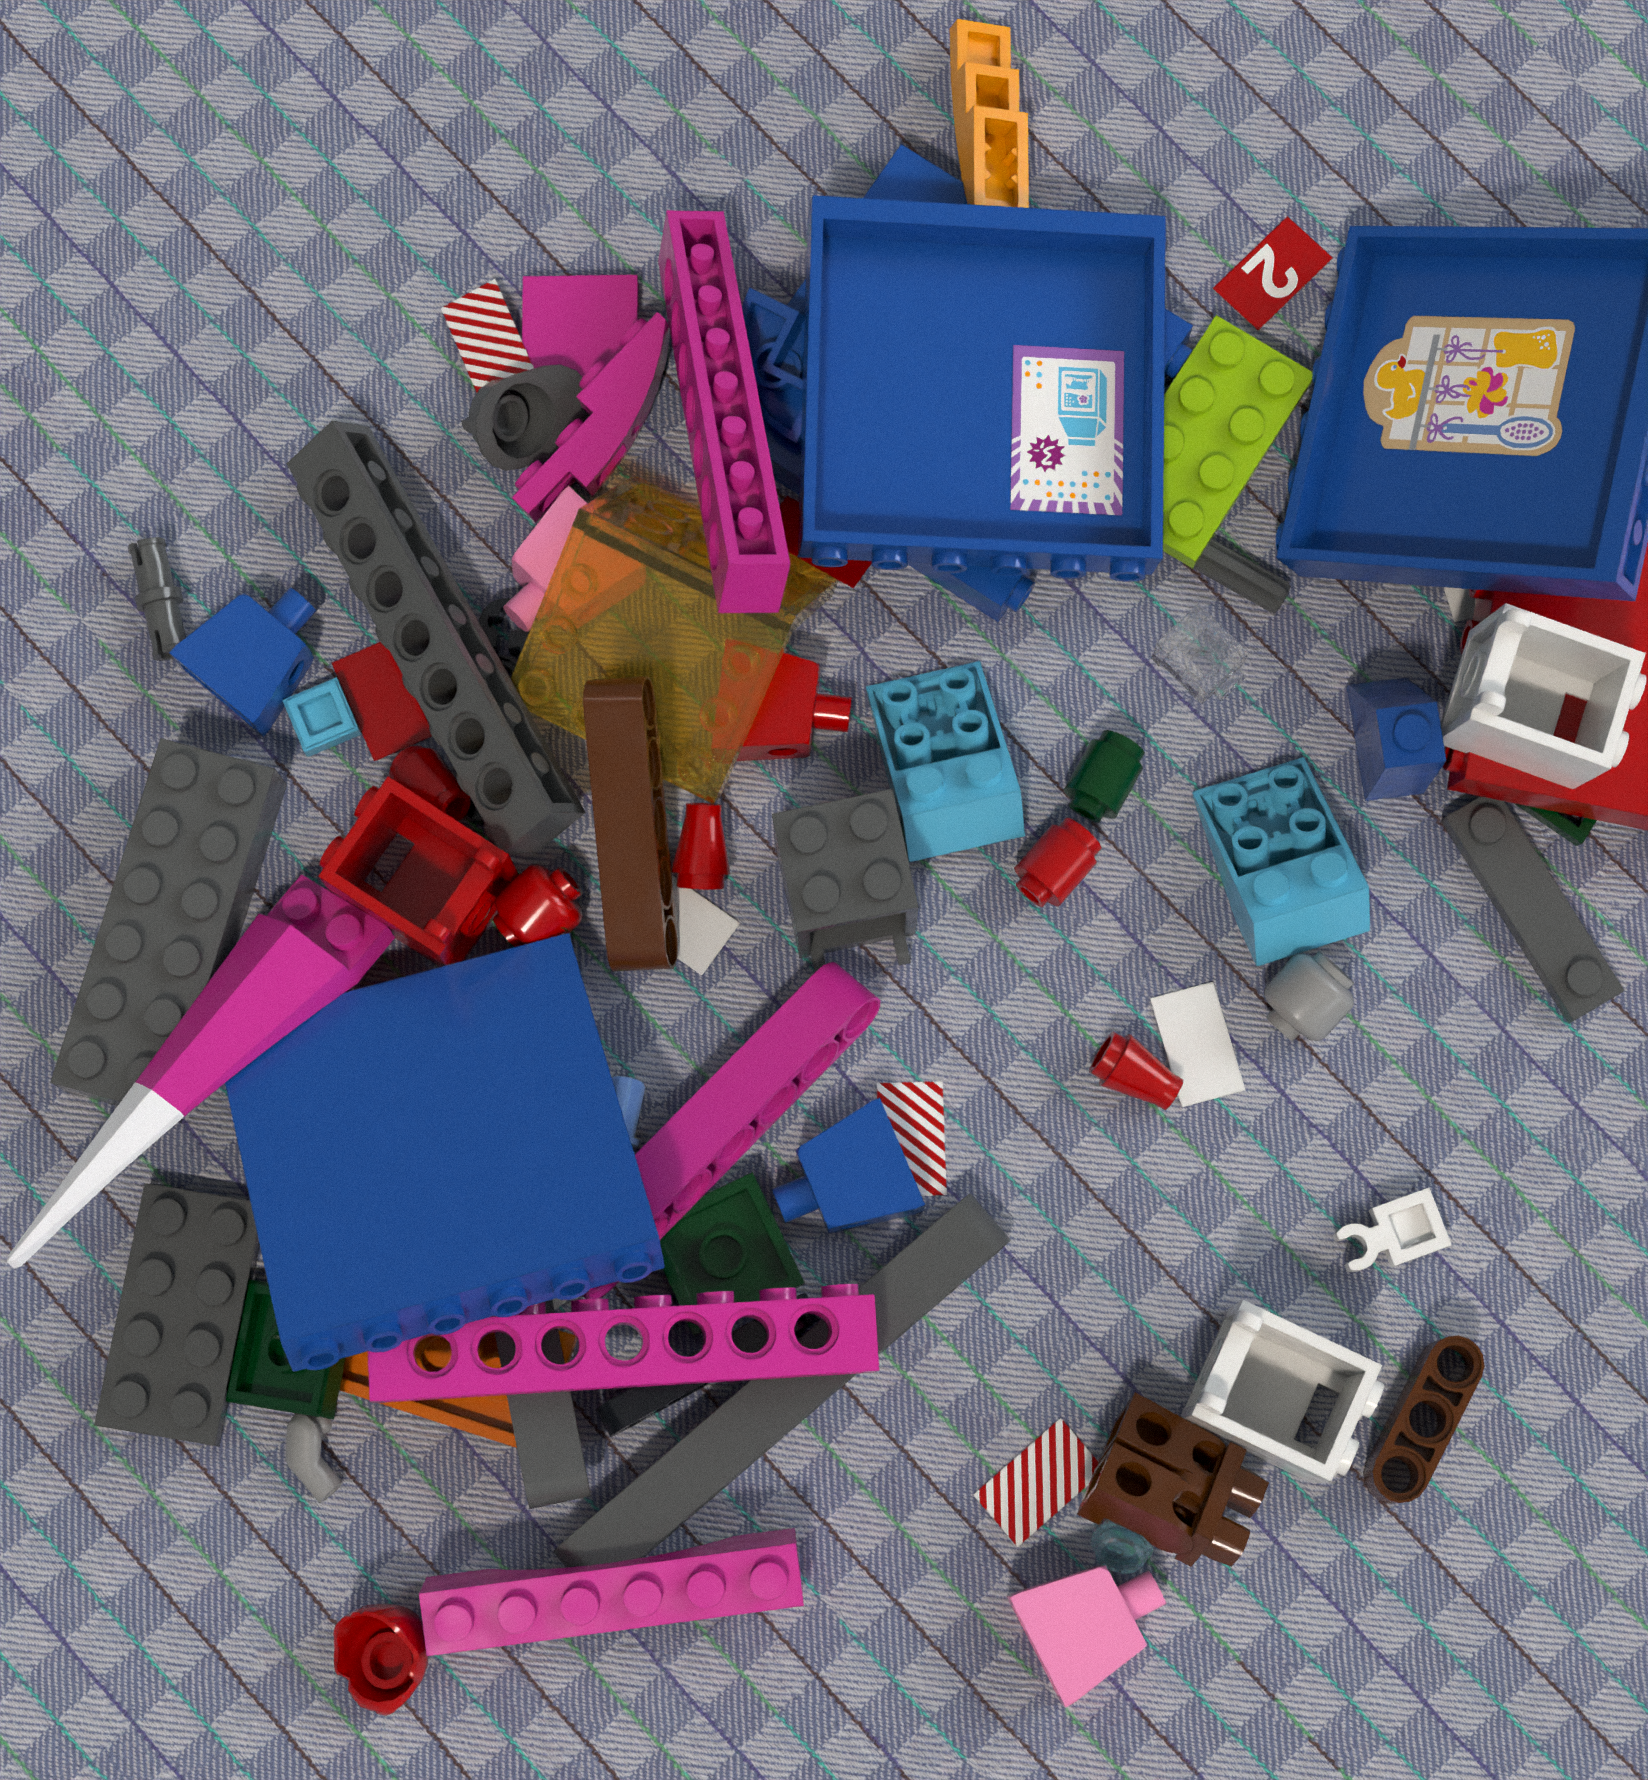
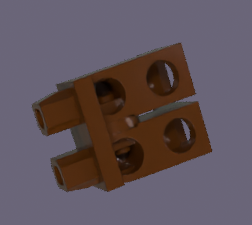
M1135 1392L1115 1419L1077 1515L1100 1525L1104 1518L1143 1536L1154 1547L1168 1553H1175V1559L1190 1567L1193 1566L1201 1555L1232 1567L1244 1552L1250 1536V1529L1222 1516L1225 1507L1227 1506L1251 1518L1258 1510L1269 1482L1241 1466L1247 1451L1246 1449L1232 1442H1229L1226 1446L1212 1433Z

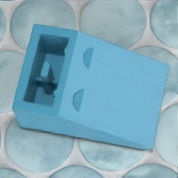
M980 661L866 686L889 788L893 789L909 862L1025 836L1020 786Z
M1304 757L1192 792L1233 915L1256 966L1370 931L1369 886Z

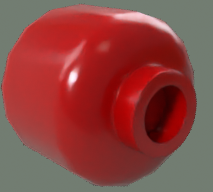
M532 864L498 893L495 898L498 914L493 918V921L501 934L514 947L570 933L579 925L583 917L582 909L577 901V898L583 894V891L574 878L563 868L558 867L555 871L551 872L543 866Z

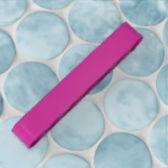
M829 962L819 968L635 1154L660 1240L873 1022L880 1008V999L837 963ZM619 1281L592 1288L582 1296L585 1299H600L612 1290Z

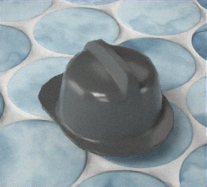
M561 364L540 366L503 379L492 380L481 387L472 399L468 413L469 417L461 420L462 427L472 434L483 457L492 466L502 470L521 469L537 460L549 459L559 449L555 442L561 432L575 419L579 418L584 422L590 416L582 408L576 397L583 390L579 386L583 377L574 369Z

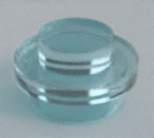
M1104 1518L1100 1525L1096 1524L1093 1529L1091 1545L1096 1559L1100 1565H1106L1110 1572L1117 1574L1134 1573L1152 1555L1153 1545L1143 1536Z

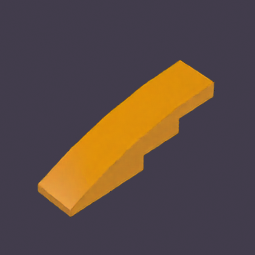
M957 19L949 29L951 89L955 136L967 204L1029 208L1028 113L1020 112L1019 70L1011 69L1010 27Z

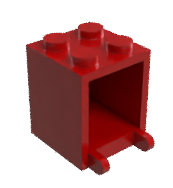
M387 776L380 788L372 786L363 795L354 812V816L358 819L346 837L343 838L339 835L328 845L319 863L323 870L318 877L330 892L387 925L397 940L437 966L442 967L465 961L497 914L495 906L496 896L519 874L508 853ZM396 834H399L413 843L414 846L385 888L380 892L364 880Z

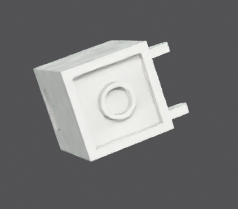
M1505 603L1469 631L1440 724L1444 746L1463 753L1471 752L1570 789H1575L1610 770L1611 767H1617L1621 762L1629 741V733L1622 731L1629 709L1633 710L1638 705L1646 685V675L1640 673L1646 653ZM1566 694L1587 701L1575 743L1553 736Z
M1242 1300L1228 1309L1180 1417L1212 1433L1220 1440L1228 1444L1232 1442L1246 1449L1247 1453L1312 1484L1332 1482L1333 1477L1337 1474L1345 1476L1349 1470L1359 1446V1441L1351 1438L1353 1431L1362 1416L1371 1417L1381 1398L1384 1384L1376 1379L1382 1365ZM1317 1385H1320L1339 1394L1319 1442L1316 1448L1313 1449L1294 1440Z

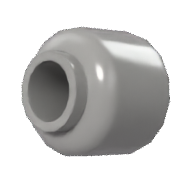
M1320 951L1313 957L1305 953H1297L1272 978L1264 989L1266 1001L1273 1008L1266 1018L1291 1041H1294L1299 1034H1302L1309 1040L1321 1041L1352 1010L1354 998L1349 989L1355 983Z

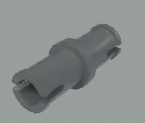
M161 537L141 539L137 543L128 545L140 592L136 595L135 601L138 611L145 614L153 648V659L157 661L174 659L169 652L186 638L179 604L184 601L181 588L174 586L165 548L166 542Z

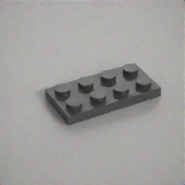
M144 1183L94 1426L220 1446L228 1402L225 1401L249 1281L253 1280L260 1246L252 1206L249 1200Z

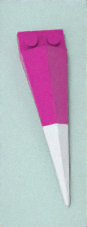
M301 874L266 916L262 914L256 916L10 1252L7 1263L14 1269L21 1267L108 1183L184 1116L272 1045L355 986L395 939L388 926Z

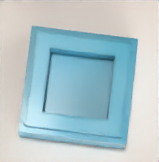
M337 677L282 700L307 757L362 735Z

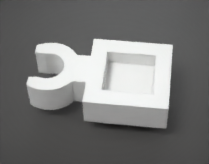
M1430 1188L1371 1208L1369 1213L1374 1227L1368 1228L1362 1224H1349L1336 1231L1333 1235L1335 1242L1342 1241L1348 1237H1354L1363 1245V1255L1361 1258L1345 1264L1347 1272H1358L1369 1267L1376 1260L1378 1253L1385 1251L1392 1268L1452 1245Z

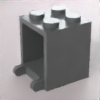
M893 789L772 813L775 847L799 958L811 956L815 973L825 965L823 953L892 939L898 965L910 964L905 936L916 934L919 906Z

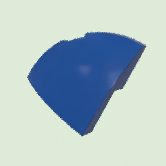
M749 287L743 301L742 311L762 416L783 436L800 445L805 316L799 311Z

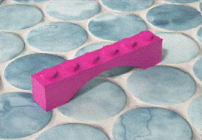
M795 1528L737 1535L680 1551L605 1564L552 1569H482L426 1577L419 1592L427 1656L804 1606Z

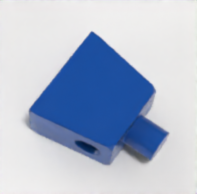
M289 588L269 611H266L244 593L236 597L198 627L169 653L181 669L264 737L285 707L282 700L292 696L313 662L314 656L308 646L296 636V633L314 615L316 609L292 588Z
M880 1098L864 1105L797 1148L796 1156L804 1176L772 1189L785 1223L819 1210L829 1234L915 1215L924 1211L925 1208L921 1193Z

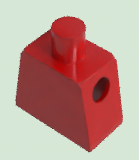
M727 638L712 745L714 760L732 762L809 757L814 729L848 732L852 697L818 693L820 665L814 661L742 640Z

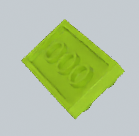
M1217 315L1164 394L1163 551L1192 569L1313 382L1312 371Z

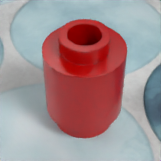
M1065 818L1059 826L1051 825L1014 867L1016 874L1020 878L1016 886L1027 899L1039 907H1044L1047 902L1059 907L1097 864L1095 856L1102 847L1085 827L1071 818Z

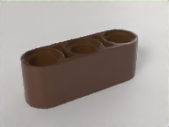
M1459 1335L1448 1336L1427 1345L1420 1354L1365 1464L1363 1471L1364 1484L1369 1493L1378 1501L1388 1504L1411 1502L1420 1497L1429 1484L1483 1375L1485 1367L1483 1354L1478 1345L1469 1338ZM1445 1348L1455 1350L1464 1360V1374L1458 1382L1454 1383L1446 1380L1438 1370V1356ZM1419 1402L1428 1404L1437 1415L1438 1423L1436 1430L1427 1438L1419 1436L1410 1425L1409 1416L1411 1409ZM1392 1457L1402 1460L1410 1472L1409 1484L1400 1493L1390 1491L1382 1481L1381 1471L1383 1465Z

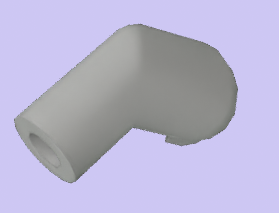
M294 1414L287 1425L286 1462L292 1472L316 1500L321 1503L343 1484V1481L321 1457V1438H324L331 1430L332 1422L331 1419Z

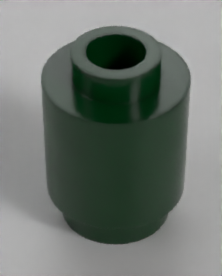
M1104 730L1098 740L1093 739L1090 741L1064 788L1066 795L1072 799L1069 807L1081 817L1092 822L1099 823L1103 817L1115 819L1143 770L1140 761L1145 754L1144 750L1126 736L1114 731Z

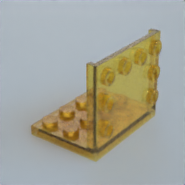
M634 475L579 508L511 680L529 712L586 740L583 691L587 680L637 676L650 677L656 700L663 779L714 804L721 797L792 632L832 598L839 580L788 552L790 568L779 613H718L700 507Z

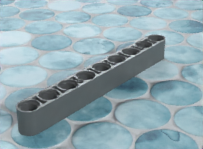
M972 1194L959 1201L859 1287V1295H875L878 1355L1010 1242L1011 1239ZM824 1320L819 1321L797 1341L808 1349L822 1347L828 1336V1329ZM856 1374L749 1381L565 1539L553 1553L565 1567L605 1564L644 1558Z

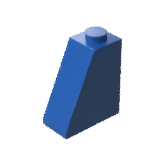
M1407 677L1348 685L1347 693L1364 800L1370 801L1424 794L1446 762L1437 701Z

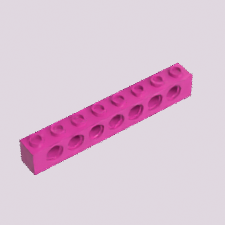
M667 210L658 265L718 613H779L790 568V559L724 211Z
M858 1284L821 1286V1298L797 1299L796 1288H771L759 1290V1301L734 1303V1291L697 1293V1305L672 1306L671 1295H650L634 1297L633 1309L609 1310V1299H582L571 1301V1312L546 1314V1303L542 1302L528 1306L523 1312L514 1316L488 1317L465 1324L461 1329L450 1334H427L403 1341L398 1347L386 1352L368 1351L369 1398L372 1403L874 1373L879 1371L875 1295H859ZM814 1314L822 1318L826 1323L828 1336L822 1347L808 1349L797 1341L794 1328L796 1321L801 1315ZM749 1317L758 1320L763 1325L766 1332V1340L758 1352H743L733 1343L731 1332L737 1320ZM681 1321H689L701 1329L704 1343L698 1354L684 1357L672 1350L668 1341V1335L674 1324ZM628 1325L639 1333L642 1342L641 1350L634 1358L622 1361L615 1359L608 1353L605 1346V1337L608 1331L615 1326ZM554 1329H567L578 1340L579 1351L576 1357L566 1364L552 1363L546 1359L542 1352L541 1345L544 1337ZM490 1333H505L515 1343L516 1351L514 1358L504 1367H488L479 1358V1345L483 1338ZM430 1336H440L446 1339L452 1349L450 1362L445 1368L437 1372H428L421 1369L415 1358L416 1348L419 1343Z

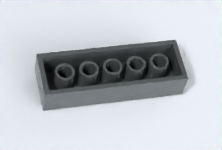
M160 738L50 1083L67 1093L118 1106L239 941L287 784L275 768Z

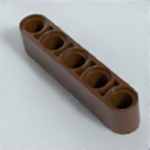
M648 676L587 680L583 691V712L608 962L613 972L674 969L678 956V938L653 684Z

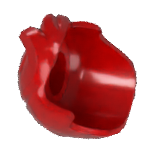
M389 1603L371 1604L350 1612L334 1627L335 1672L337 1675L348 1680V1691L360 1707L375 1711L379 1715L387 1716L394 1713L411 1697L420 1685L428 1666L429 1656L426 1654L423 1623L420 1617L412 1610L400 1605Z

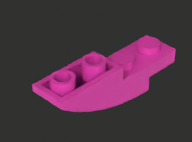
M656 312L648 322L644 318L637 320L620 339L619 344L623 348L610 362L606 364L603 360H600L587 371L579 383L583 390L576 397L582 408L590 416L584 422L579 418L572 421L556 439L555 444L559 449L544 464L539 460L532 463L517 479L515 487L519 490L513 495L512 499L535 523L548 511L561 492L575 481L593 497L612 475L631 448L647 419L658 392L666 364L670 329L666 319L660 313Z

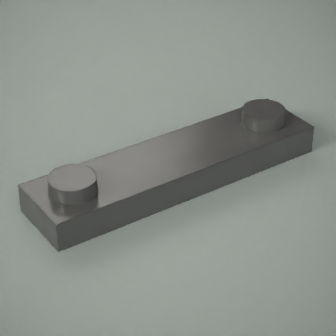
M1480 796L1447 815L1441 821L1568 1024L1625 991L1504 801Z

